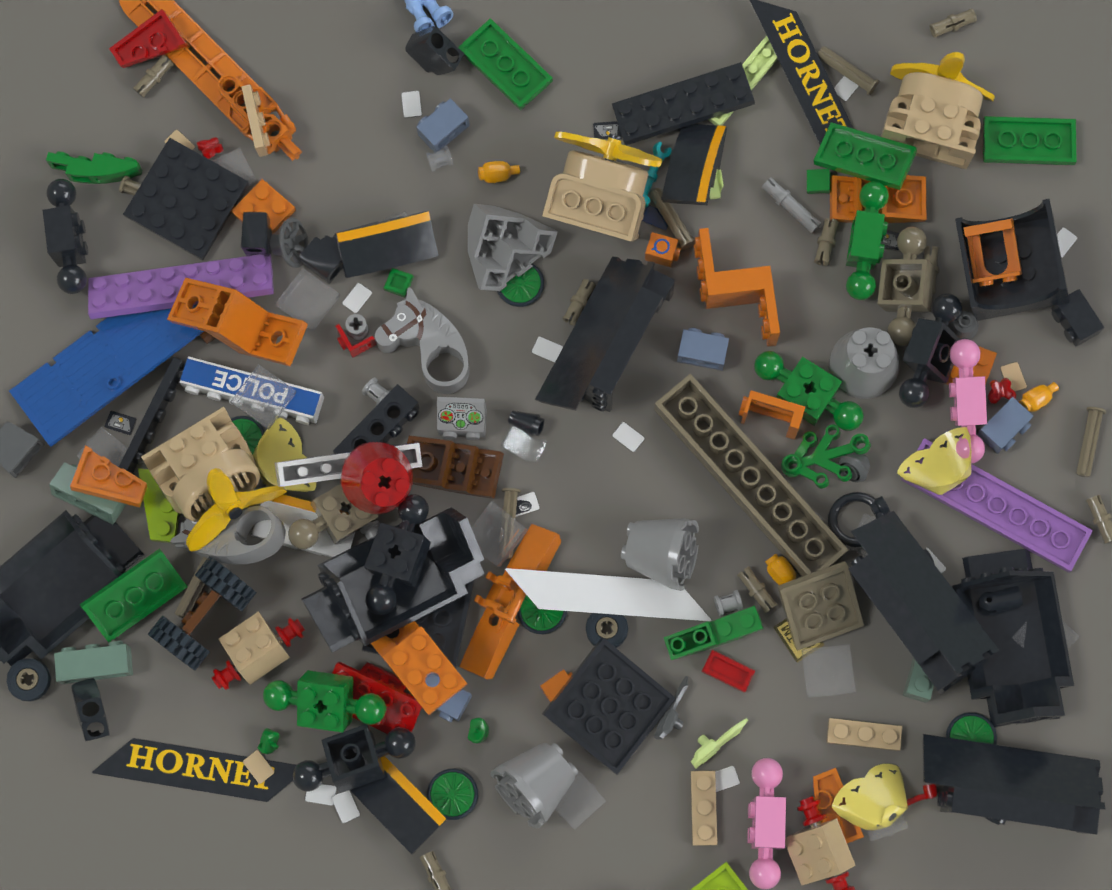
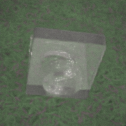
M511 426L501 446L524 461L537 462L548 441L534 439L517 427Z

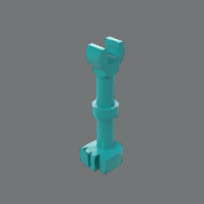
M658 142L653 146V154L661 158L663 162L671 154L672 148H666L664 153H662L660 150L662 142ZM650 166L649 170H647L648 179L643 193L646 202L645 208L650 203L648 193L653 182H656L658 178L657 172L660 167Z

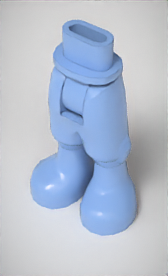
M404 0L406 9L416 18L414 23L415 32L435 26L433 21L438 28H442L453 18L454 13L448 6L440 7L436 0ZM423 6L429 10L433 21L426 15Z

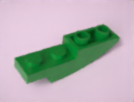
M60 151L56 153L48 152L46 158L47 163L52 169L66 171L65 174L69 180L78 183L106 184L120 182L125 176L131 179L141 175L143 171L137 160L130 157H124V159L116 158L113 154L106 152L102 154L94 153L92 161L84 156H78V158L70 157L69 154Z
M752 606L663 638L670 659L675 660L741 639L743 636L763 630L764 628L756 606Z

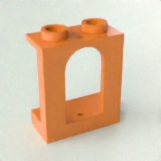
M1013 219L964 227L974 276L973 283L979 282V286L994 284L993 280L1002 278L1003 282L1017 280V275H1021L1022 270ZM1003 230L1008 265L1003 273L994 275L986 270L980 234Z
M751 390L749 397H743L738 415L743 416L741 424L745 423L748 410L788 422L790 424L786 437L795 440L805 406Z

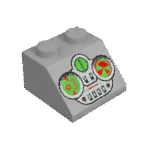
M437 397V431L439 435H443L442 437L445 439H456L457 436H466L468 440H480V437H485L487 418L485 399Z

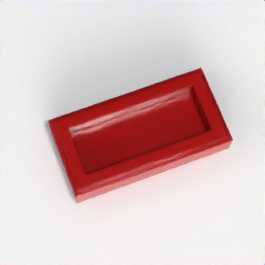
M712 650L702 669V673L745 693L755 670Z

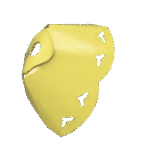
M281 417L271 423L253 453L261 480L267 487L278 486L275 462L307 458L302 454V442L298 433L288 421ZM281 424L282 428H285L287 431H279V425ZM290 438H292V443L295 445V447H292L288 444ZM317 482L308 483L310 487L304 484L283 487L290 491L308 492L316 489Z
M967 427L950 430L936 438L929 449L919 450L910 455L900 465L897 474L904 480L937 495H942L952 490L971 475L972 450ZM964 434L962 439L966 438L968 440L970 448L968 458H961L957 454L956 444L960 439L955 438L956 435ZM945 441H947V448H940V445H944ZM922 457H924L922 464L915 462L916 460H920ZM910 467V474H904V472L907 471V468Z
M880 764L871 768L865 778L851 780L837 793L832 803V808L839 816L865 830L874 831L891 826L908 808L903 777L899 767L893 764ZM882 772V778L875 777V775H879ZM857 786H860L858 793L855 791H851L852 789H856ZM843 797H845L846 805L839 806L842 803ZM896 813L894 820L889 821L890 816Z

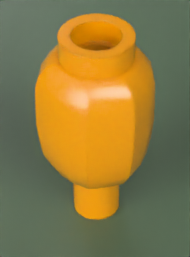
M504 161L487 162L482 167H478L479 180H484L486 183L503 182L508 180L511 175L520 174L519 165L510 166Z
M1055 382L1048 386L1038 385L1025 392L1019 403L1029 412H1035L1051 401L1052 394L1058 391L1059 387Z
M774 554L765 561L768 565L767 572L778 585L796 579V572L785 557H779L777 554Z

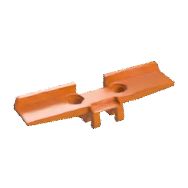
M531 524L507 568L547 571L561 543L560 535ZM506 570L503 576H496L488 571L485 578L491 581L493 585L486 599L480 595H476L474 602L485 608V611L459 666L484 679H492L520 625L516 622L517 619L515 617L526 597L525 592ZM495 616H498V623L493 626L492 620Z

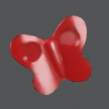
M217 137L197 142L198 150L202 151L203 156L208 159L214 157L216 153L223 151L222 144L219 143Z
M1003 378L1000 382L997 380L990 382L992 389L988 394V400L991 403H997L1001 397L1009 400L1012 397L1016 398V393L1011 388L1009 378Z

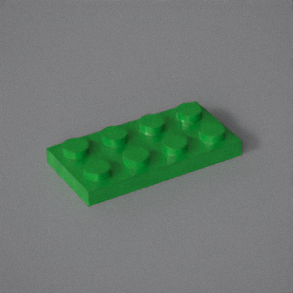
M491 18L458 47L464 53L463 56L520 111L553 81V77Z
M984 116L983 162L1075 165L1077 162L1076 119Z
M831 122L814 158V165L867 181H877L887 187L900 190L916 156L917 147Z
M159 548L80 605L109 643L186 589L187 585Z

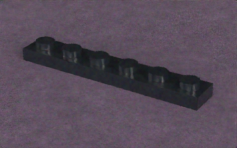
M173 357L119 468H124L135 475L133 472L137 464L140 465L143 459L141 456L145 455L144 450L147 444H151L156 434L154 430L157 424L164 420L166 415L165 408L168 402L171 403L175 398V388L178 382H180L185 367L182 360Z

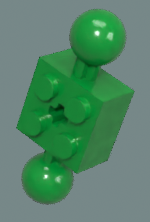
M877 181L868 182L861 188L859 200L865 211H856L851 226L846 266L856 267V272H853L848 277L846 290L856 300H865L873 295L876 282L870 274V270L874 269L876 263L880 264L884 253L885 245L881 244V241L883 242L884 236H886L888 222H884L885 214H880L879 210L887 204L889 193L885 185Z
M765 351L757 356L754 363L756 374L766 381L778 379L784 383L776 398L805 406L802 419L815 426L823 412L827 410L833 414L835 424L842 430L852 431L862 424L864 414L862 408L853 401L840 403L833 398L842 383L838 378L803 356L792 372L784 367L782 357L776 352ZM809 388L812 390V392L806 394L805 390Z
M307 670L298 680L297 691H294L287 682L275 680L270 682L263 692L264 703L271 710L282 711L290 705H297V726L343 733L352 722L353 714H356L361 722L368 725L380 722L386 714L385 701L377 694L368 693L361 696L358 700L353 699L352 676Z

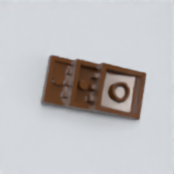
M409 435L407 444L419 443L422 467L412 468V484L465 495L495 498L504 457L501 451L479 449L477 446L456 444L449 440Z

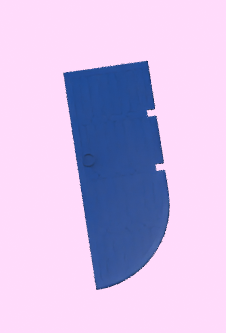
M172 308L107 317L96 325L99 330L96 334L89 330L53 357L56 364L51 367L48 362L9 390V392L48 445L52 447L204 331L174 324L167 320Z

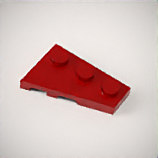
M161 9L109 49L122 68H126L187 47L188 45L166 11Z

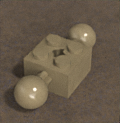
M907 227L898 235L897 246L904 254L903 259H882L877 304L886 312H897V318L890 322L887 333H889L893 343L897 346L909 345L913 328L916 326L915 322L911 319V312H931L935 266L927 259H917V256L925 250L927 245L925 233L917 227Z
M381 476V477H380L381 482H380L378 485H379V486H381V485L384 486V484H383V476ZM341 484L312 500L311 506L318 518L313 521L309 519L296 520L289 528L288 537L291 544L296 548L308 549L316 544L319 533L326 529L334 544H337L367 524L375 521L378 515L366 513L353 506L345 497ZM341 506L349 508V515L345 512L342 514L339 512Z

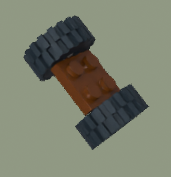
M210 556L196 572L195 576L212 590L209 593L204 591L196 601L199 606L195 611L189 610L182 618L181 622L184 625L181 628L183 630L162 615L148 633L151 638L194 671H196L210 651L190 637V633L217 599L223 597L242 612L257 593Z

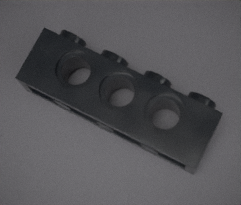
M397 384L333 450V453L352 452L360 443H387L391 437L396 438L402 432V426L407 421L411 422L418 415V409L420 408L418 402ZM392 410H399L401 412L399 417L395 419L389 418L388 415ZM381 426L384 428V432L381 435L372 434L373 429Z

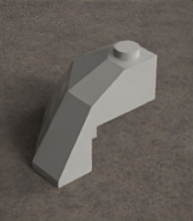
M474 204L468 222V254L478 288L480 290L501 291L507 286L506 283L515 276H521L533 267L531 265L541 256L545 258L551 253L558 231L514 211L492 205Z

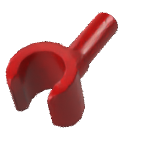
M924 785V794L907 799V805L935 798L937 796L936 785Z

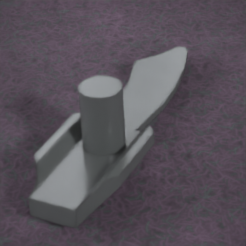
M687 676L683 679L674 696L676 698L660 719L654 738L657 740L663 739L672 731L673 727L679 730L683 726V721L677 718L679 714L675 709L688 687Z

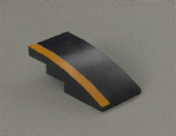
M692 124L680 129L665 178L661 197L663 203L708 205L711 187L714 188L717 169L720 170L727 126Z
M429 211L405 217L400 216L382 222L376 221L335 233L345 278L378 272L439 256Z
M384 756L381 757V762L386 777L351 789L350 791L413 855L447 819Z

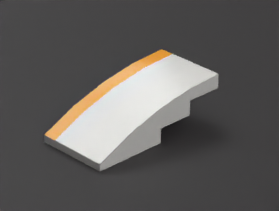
M282 495L260 504V506L268 508L283 522L286 530L283 546L293 549L298 548L291 544L288 537V531L292 523L299 519L313 521L318 518L310 501L288 495ZM263 520L255 524L251 536L265 539L271 529V520ZM325 529L319 533V538L314 546L301 550L332 558L351 548L354 534L334 544Z

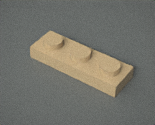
M250 84L241 86L255 149L259 157L268 155L267 146H270L267 132L264 133L262 128L266 123L263 112H259L258 105H261L258 91L254 92Z
M829 718L827 743L900 751L902 726Z
M691 771L692 846L717 845L715 771Z

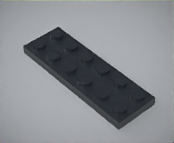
M740 62L612 103V107L624 145H629L755 105V100L744 68Z

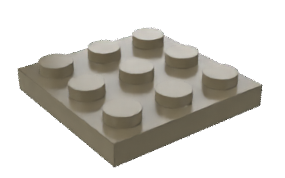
M845 561L777 586L794 647L797 651L864 626L850 571Z

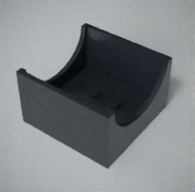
M1050 199L1042 200V203L1032 210L1007 218L989 221H968L962 217L955 219L970 305L978 321L1070 303ZM1013 219L1022 274L1017 275V280L1003 282V279L999 278L993 280L994 284L979 286V282L973 283L974 276L964 227ZM1003 230L980 234L986 270L994 275L1003 273L1008 265Z

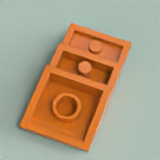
M832 175L830 177V222H832V219H835L838 222L852 223L857 210L865 211V208L860 203L859 193L861 188L871 181L857 177ZM907 175L900 190L885 186L889 193V199L887 204L879 210L880 214H885L884 222L908 223L924 222L927 220L925 176Z

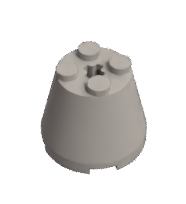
M873 327L862 328L845 334L835 344L829 359L830 374L842 381L840 388L847 392L848 395L859 399H870L882 395L893 385L900 369L899 354L889 333Z
M686 518L630 522L627 527L628 540L627 544L622 547L621 559L626 561L627 567L670 589L682 591L684 590L683 583L685 579H690L697 559L699 545H696L695 533L699 531L698 523L696 520Z
M542 743L498 765L490 773L492 778H496L498 783L495 785V788L506 804L516 814L519 813L523 817H527L529 819L527 821L528 824L534 828H540L548 821L574 782L575 775L578 774L576 767L570 762L567 763L562 756L563 751L555 743L551 746L547 743Z

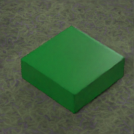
M830 169L807 170V194L830 193Z
M391 268L384 285V291L406 298L407 289L411 286L414 276Z

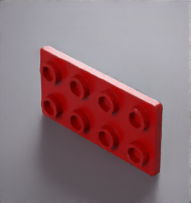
M340 661L336 663L332 674L353 677V699L358 700L365 694L373 693L379 695L385 701L386 714L380 722L369 726L386 734L397 727H403L413 732L422 706L413 696L405 693L407 688L396 675L368 662L360 671ZM353 714L352 717L359 720L356 714Z

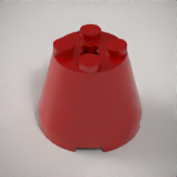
M383 442L365 443L355 448L344 461L340 480L343 493L348 501L361 511L370 514L390 512L396 509L411 491L413 472L410 462L398 448ZM381 476H383V484H384V486H382V485L379 486V485H378V484L381 482V480H380V477H381Z

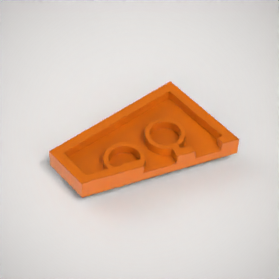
M85 445L70 488L72 491L140 507L147 489V483L124 468L117 467L104 456L101 457Z
M837 768L813 776L815 800L820 799L821 802L817 806L820 813L826 814L827 817L820 822L824 823L837 819L847 844L863 838L864 835L860 827L839 816L832 808V803L837 793L843 787ZM843 797L842 803L839 806L846 805L845 797Z

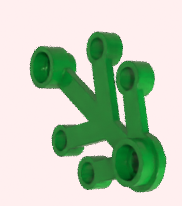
M831 424L827 426L825 435L814 453L804 457L809 447H814L818 443L817 435L812 431H808L803 435V441L795 454H789L784 457L781 469L786 476L796 477L801 475L813 481L820 489L826 488L829 485L827 475L822 472L816 473L807 468L808 466L816 464L836 474L840 481L847 482L852 477L850 468L848 466H840L830 460L854 452L859 455L865 454L870 450V441L865 434L859 433L851 438L849 444L827 450L832 441L837 440L841 435L839 427ZM831 430H837L836 434L830 435L829 433ZM809 437H814L813 441L807 442ZM859 444H865V447L861 449L857 448ZM792 464H797L796 468L790 469ZM843 471H848L846 476H840ZM820 478H825L823 483H818Z

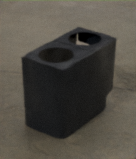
M436 26L413 33L405 47L406 52L426 72H433L436 75L455 71L464 55ZM446 53L453 57L459 55L456 62L451 63L447 59Z
M243 212L242 250L246 256L261 254L269 257L272 252L270 247L272 228L270 227L268 214L265 212Z
M325 235L321 240L315 237L299 256V261L328 284L343 269L335 235L333 237Z
M90 678L74 683L71 689L85 742L109 736V724L96 680ZM91 701L96 702L99 705L98 713L91 717L85 716L82 713L83 705ZM93 722H100L104 726L103 733H100L99 730L91 732L87 728Z

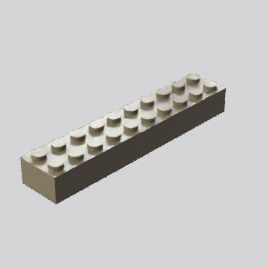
M691 374L655 403L654 411L802 577L833 566L846 555L848 551L846 546Z

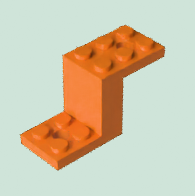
M709 228L699 229L698 237H695L694 256L699 258L697 278L702 280L700 288L701 302H705L706 309L760 303L758 304L759 318L763 317V326H761L762 340L766 339L767 347L776 346L780 335L771 266L715 272Z
M186 277L167 320L174 324L205 331L240 354L286 366H291L308 326L303 320L266 311L236 289ZM198 302V305L193 308L194 303ZM283 335L282 340L276 344L277 338Z
M415 621L399 628V635L396 638L391 639L384 636L371 643L428 715H431L468 685L423 627H419ZM430 674H437L440 677V682L435 687H429L426 684V678Z

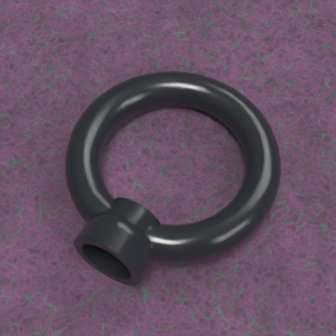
M852 492L841 496L830 508L828 514L829 529L844 545L862 547L856 538L849 537L840 530L837 521L839 511L850 502H863L870 506L877 519L890 513V509L882 496L875 499L861 492Z

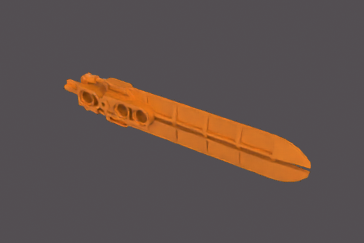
M119 0L124 13L137 27L154 15L145 5L149 4L156 12H159L161 9L166 11L188 46L165 55L245 137L253 140L252 134H250L251 128L246 106H241L245 102L241 86L250 84L253 91H258L261 105H258L259 112H263L266 125L262 126L264 133L267 132L270 146H267L268 154H271L273 151L278 152L281 149L292 161L300 157L299 155L302 151L291 141V135L295 133L296 127L287 114L284 115L276 101L174 0ZM192 47L208 64L205 66L188 48ZM213 69L221 78L218 79L210 70ZM235 87L232 91L227 92L228 88ZM277 111L281 117L280 120L270 113ZM279 131L276 136H270L272 132Z

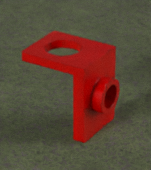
M340 324L335 326L340 335L337 340L343 351L348 349L352 358L377 345L375 338L371 336L352 347Z

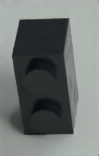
M1080 289L1069 294L1070 303L1051 307L1054 320L1062 325L1065 337L1069 342H1073L1075 347L1098 335L1105 328Z

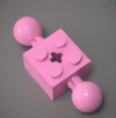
M961 339L955 342L950 350V359L959 368V378H954L953 383H949V397H954V407H950V420L955 421L956 426L967 427L971 440L972 464L978 462L985 453L984 442L976 435V425L987 424L985 377H973V367L980 359L978 345L972 340ZM962 436L958 438L960 440L956 444V452L961 458H968L970 454L968 440L966 438L962 439Z
M771 758L760 759L754 764L752 779L760 787L759 796H756L753 802L748 803V818H752V827H749L747 830V843H752L751 849H758V859L752 863L749 876L751 882L756 887L764 890L771 889L778 884L781 870L779 865L773 860V850L785 848L786 798L774 797V788L782 781L783 770L781 765Z

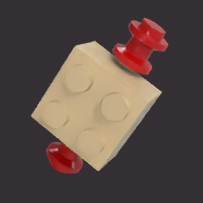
M258 611L220 637L219 641L234 665L230 660H227L226 668L221 671L218 669L213 670L215 675L211 678L219 689L223 687L227 690L229 689V682L234 679L242 680L240 674L251 685L290 658L282 643L284 642L287 647H290L293 638L297 636L302 639L304 637L302 632L305 629L298 618L293 621L290 617L288 625L284 628L275 627L278 633L275 635Z
M810 796L800 800V806L796 808L798 811L804 812L806 817L802 822L803 826L811 824V827L799 830L785 837V844L801 885L825 879L826 884H832L834 890H855L854 886H848L846 878L849 876L847 870L856 865L838 820L834 819L821 823L820 821L827 817L826 814L820 813L817 806L821 803L820 799L814 800V797Z

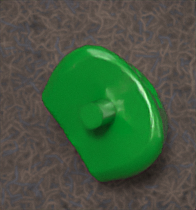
M474 718L470 721L468 740L476 744L484 742L489 734L488 723L482 718Z
M266 728L257 747L259 751L267 755L273 753L278 748L277 742L280 734Z

